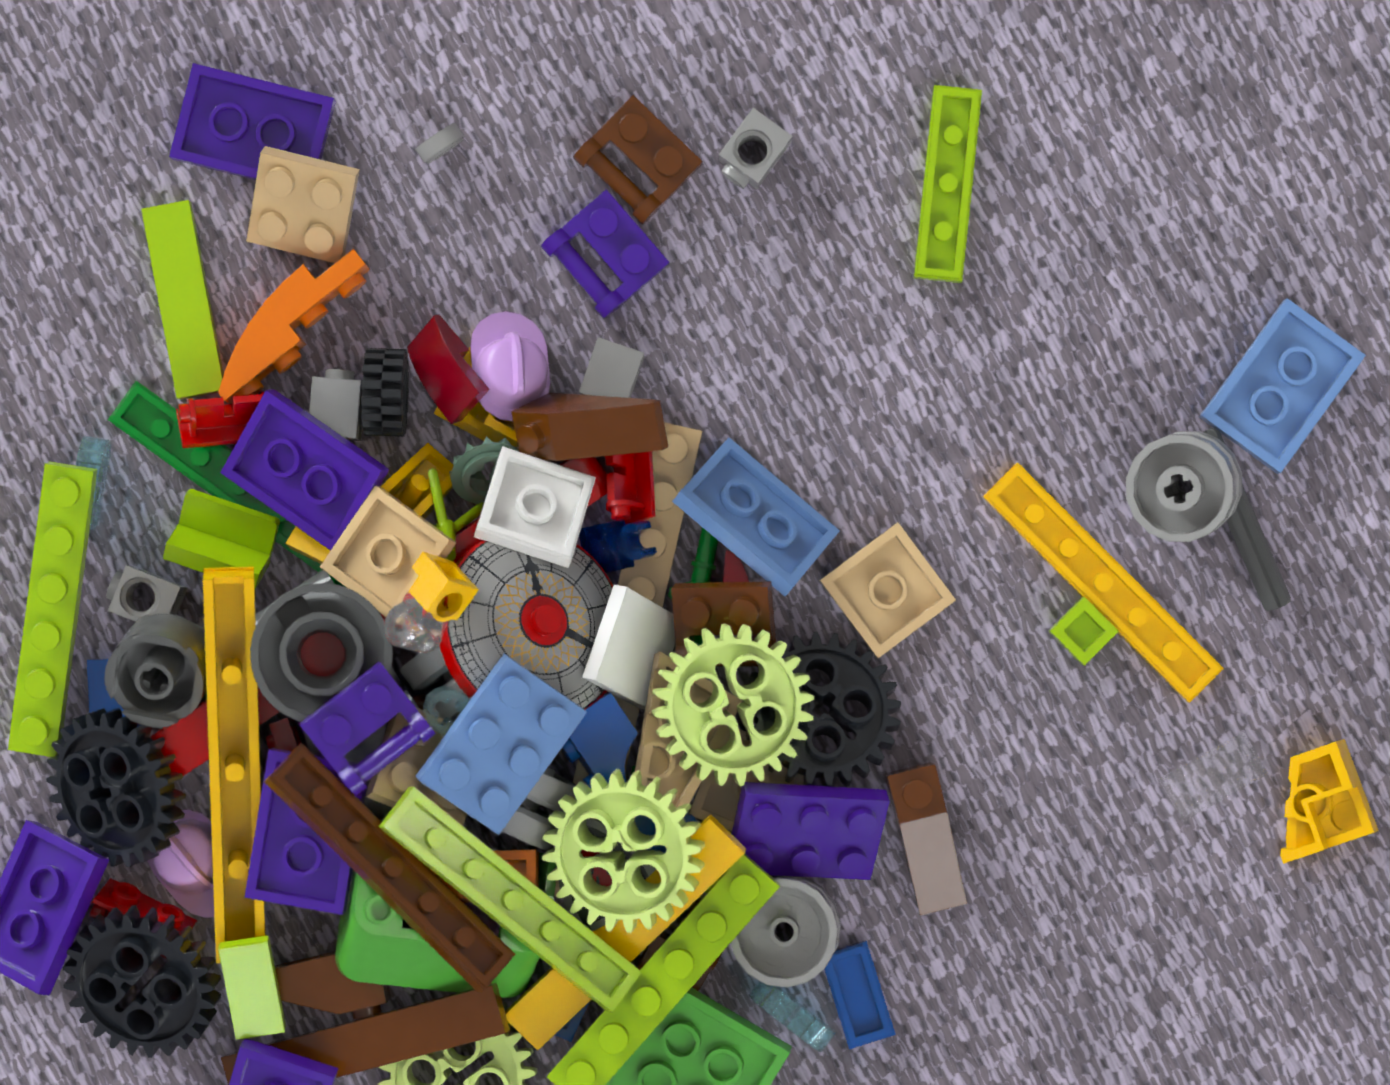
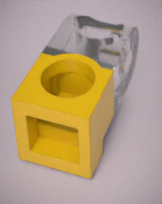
M422 552L412 566L419 576L402 599L403 602L395 605L389 611L384 623V634L387 641L393 646L427 654L434 651L440 645L445 628L458 620L479 589L453 561ZM446 595H448V609L443 604Z

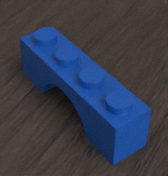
M606 691L599 700L585 710L587 714L561 748L571 763L577 759L580 761L588 773V776L582 780L590 789L591 778L599 772L605 778L607 784H609L610 775L616 769H620L626 782L625 760L628 750L638 734L612 693ZM689 813L683 817L685 822L696 821L694 816ZM643 815L635 816V824L640 832L645 835L656 834L655 823L649 817ZM654 845L647 849L663 853L667 852L666 847L663 845Z

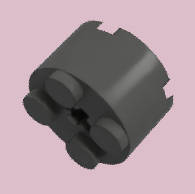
M154 614L140 617L128 629L111 654L105 669L106 690L111 700L114 697L117 703L124 709L122 713L127 718L140 725L162 728L176 724L197 708L207 691L205 629L203 626L173 614Z

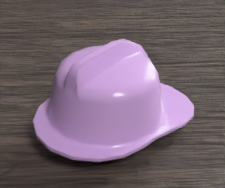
M505 311L490 314L481 320L471 337L472 369L490 390L479 402L488 413L496 418L513 422L511 411L549 394L550 372L547 345L543 333L535 323L521 314Z
M182 810L185 813V817L174 821L180 833L169 838L171 843L169 848L160 851L159 856L147 862L154 875L182 907L194 915L204 918L214 917L211 820L201 813Z

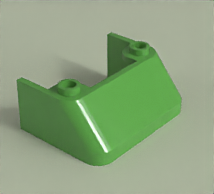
M539 853V889L554 900L556 880H547L546 876L557 865L556 863L542 860V856L545 853ZM353 870L346 913L340 915L335 953L336 965L346 978L363 983L457 993L474 989L414 929L402 928L403 918ZM500 926L498 937L516 955L491 984L497 983L501 997L511 998L521 994L527 988L540 957Z

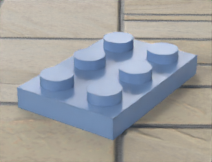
M1286 298L1199 418L1213 428H1217L1225 437L1276 474H1279L1366 355Z
M729 437L672 501L764 580L771 581L772 586L783 596H786L840 532L839 529Z
M504 653L416 774V778L499 835L587 712Z

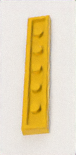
M1018 462L982 496L1081 597H1085L1119 631L1118 634L1187 703H1190L1224 669Z
M711 814L701 823L699 829L691 835V839L705 842L703 850L692 855V857L705 862V865L701 872L689 873L699 881V884L694 892L683 890L689 899L683 908L671 904L674 914L668 921L663 920L656 913V923L649 930L646 929L639 918L637 926L632 933H627L623 920H619L611 932L606 930V925L592 931L629 962L633 961L745 854L746 848ZM656 869L646 881L653 884L661 883L659 871ZM551 967L505 1011L507 1021L535 1049L539 1050L592 999Z

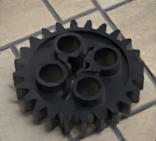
M813 632L810 644L807 646L796 635L793 636L791 642L792 651L789 652L786 649L782 656V659L788 656L796 655L801 659L798 666L792 671L793 674L807 673L809 670L819 669L824 671L830 678V683L825 686H816L807 681L799 687L800 691L814 695V700L801 704V710L814 717L812 721L799 722L797 727L808 736L807 740L792 738L789 743L797 756L793 758L783 752L778 756L781 766L783 765L788 768L785 778L787 783H790L798 773L804 775V785H812L814 778H821L823 786H831L834 777L838 776L841 783L848 787L852 781V770L865 779L870 772L867 760L880 766L885 757L879 748L891 750L895 739L886 732L898 731L901 721L889 715L899 711L901 701L887 699V697L895 691L897 684L896 682L882 683L881 679L887 671V665L884 664L872 668L869 664L874 652L870 650L861 657L855 654L857 648V640L855 639L844 649L839 647L837 633L832 635L828 645L822 644L818 632ZM751 672L748 680L750 684L756 680L758 672ZM850 700L859 701L866 707L868 714L861 718L852 717L845 711L843 704ZM826 705L830 708L829 714L824 713L820 717L812 713L814 707L819 709ZM762 707L755 713L753 723H756L754 725L756 731H766L772 727L776 718L772 707ZM844 730L853 732L856 738L853 740L845 736ZM747 732L746 739L750 740L749 734ZM820 735L828 736L836 743L837 750L828 754L822 753L814 747L812 739ZM769 766V769H768V770H769L770 772L775 771L774 768H772L771 766Z
M101 708L74 718L71 725L60 730L63 738L52 743L58 755L47 759V763L57 770L55 775L46 778V782L56 786L58 791L49 799L50 802L61 803L63 810L56 816L57 820L63 821L68 819L71 824L66 835L69 838L79 834L82 837L80 845L88 849L94 847L95 853L105 858L108 857L111 867L125 863L126 867H131L159 856L160 851L171 846L169 838L180 833L174 821L185 817V813L175 803L186 798V794L175 789L174 782L183 778V774L171 772L169 765L176 759L175 754L164 756L161 752L166 739L161 737L153 741L150 738L152 727L144 725L137 727V723L131 721L126 716L123 717L120 708L106 712L105 708Z
M132 905L125 915L117 907L113 908L106 918L98 914L90 925H85L75 937L76 940L67 950L70 959L63 966V971L71 974L63 985L64 989L77 992L69 1002L70 1007H84L85 1013L79 1019L80 1023L94 1021L97 1026L93 1036L97 1038L107 1032L111 1035L110 1047L113 1049L120 1041L127 1042L129 1055L133 1056L138 1047L143 1046L148 1058H152L159 1048L167 1056H171L177 1046L185 1050L194 1038L199 1039L216 1015L217 1010L214 1007L222 996L220 992L214 990L221 980V975L208 972L216 962L215 957H201L199 953L206 942L200 940L191 943L187 939L192 930L191 926H186L177 931L174 929L175 916L171 914L162 923L158 921L156 908L153 907L144 918L141 917L136 905ZM164 955L167 961L164 962L152 979L148 980L127 1007L120 1008L118 1006L119 1001L137 983L158 956Z

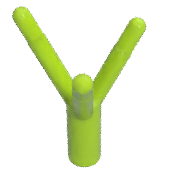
M431 468L428 471V477L437 517V524L432 525L456 542L455 534L481 515L484 502L475 505L456 521L449 520L447 518L438 472L436 469ZM456 545L446 559L451 561L455 559Z

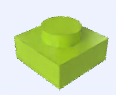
M1082 597L1048 630L1082 666H1085L1119 632L1085 597Z

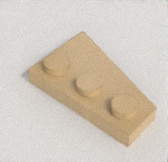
M659 651L654 654L635 771H641L642 785L648 786L656 777H659L660 786L658 792L662 795L676 788L678 791L672 803L677 808L691 802L702 780L696 776L698 762L684 770L679 765L684 751L670 755L665 750L667 745L674 739L673 736L660 737L656 733L660 726L667 723L666 719L652 715L653 709L665 705V700L652 693L653 689L667 688L668 681L662 678L658 672L660 669L674 671L676 668L671 658ZM706 678L696 680L689 692L692 702L703 703L708 700L713 691L712 682ZM725 690L729 704L723 707L722 710H726L735 717L737 705L743 701ZM721 724L711 728L707 735V745L709 748H719L729 729L727 725Z

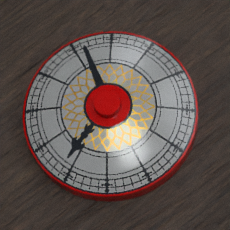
M483 540L467 550L457 560L455 564L479 591L458 620L451 619L445 622L436 620V628L445 664L457 685L468 698L471 699L504 653L584 710L606 693V690L582 678L613 588V584L603 568L587 551L576 544L572 561L569 567L566 568ZM448 595L445 596V598H444V603H443L444 606H445L447 609H448Z

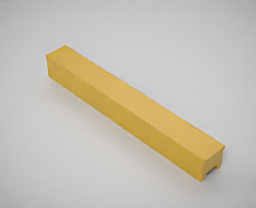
M254 566L203 568L216 963H221L218 951L220 942L265 936L264 901L244 898L261 799L258 685L252 672L250 660L251 641L256 628Z

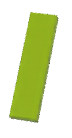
M942 85L933 86L913 278L962 283L982 98V90Z
M190 200L142 208L141 211L176 398L182 400L218 393L224 373L192 203Z

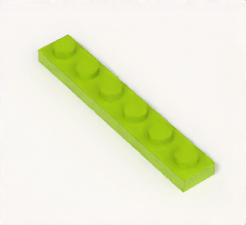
M50 461L45 463L8 744V750L47 757L58 755L52 743L62 738L60 730L64 728L98 469Z
M408 787L378 826L606 1011L613 1012L642 973L415 787Z
M744 854L725 872L640 969L642 973L613 1012L604 1010L550 1071L547 1078L555 1085H606L781 885L749 856Z

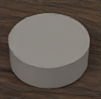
M454 122L424 141L415 150L424 163L430 164L464 141L463 138L465 136Z

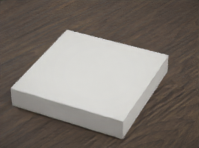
M502 446L474 537L568 568L573 558L596 477Z
M614 585L582 678L611 692L613 695L639 709L645 710L654 654L660 651L669 656L670 652H673L676 643L673 614L628 587Z

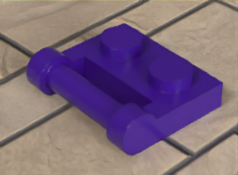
M607 189L541 244V248L549 257L555 255L597 305L594 309L603 319L609 317L670 264ZM579 234L622 282L614 291L611 292L569 243Z
M380 661L299 723L355 796L368 787L366 785L368 780L420 740L425 743L436 734ZM400 712L409 724L352 767L344 755Z

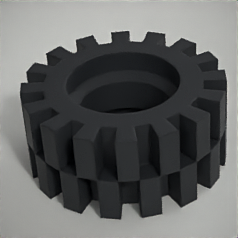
M366 348L361 387L362 428L365 436L405 437L409 408V359L406 349Z

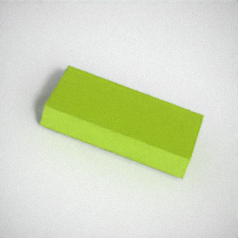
M269 935L220 942L218 951L236 1040L284 1033L286 1023Z

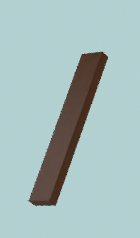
M303 744L298 745L264 781L478 993L485 991L516 955L424 863L380 829L378 826L381 824V821Z
M493 983L480 993L475 989L271 1042L266 1045L339 1068L336 1078L506 1034L510 1031L497 983ZM238 1052L221 1057L228 1085Z

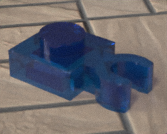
M625 520L611 521L581 528L580 530L581 548L598 562L605 573L634 567V560L652 557L657 553L656 547L645 548L640 542L639 536L641 531L651 528L649 521L643 520L625 524Z

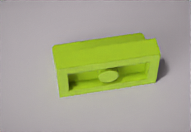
M189 489L184 496L179 523L166 542L163 559L202 573L203 568L254 566V588L256 589L269 567L280 520L277 517L195 489Z

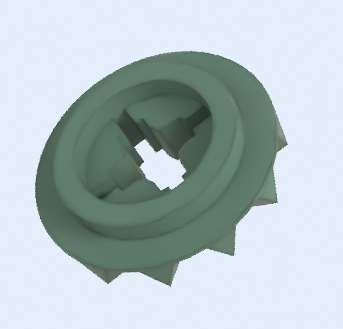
M487 436L481 445L473 446L467 443L463 455L453 456V469L449 472L455 492L461 498L471 503L479 504L485 502L502 446L519 451V448L513 447L506 438L499 442H492ZM491 461L494 463V467L492 468V473L489 474L490 480H486L482 470H484L485 464Z

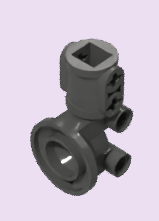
M323 569L255 614L256 628L250 648L251 668L255 681L265 698L277 710L292 719L302 722L379 661L399 687L404 686L391 667L392 642L389 630L381 614L362 595L346 587L335 585L331 577ZM316 633H329L336 636L342 642L345 650V659L342 666L329 676H317L310 673L304 667L301 660V649L304 642ZM407 690L404 691V693L410 699L413 705L419 709V707L417 706ZM388 722L345 754V758L350 762L359 763L382 745ZM365 797L364 805L380 821L385 819L392 807Z

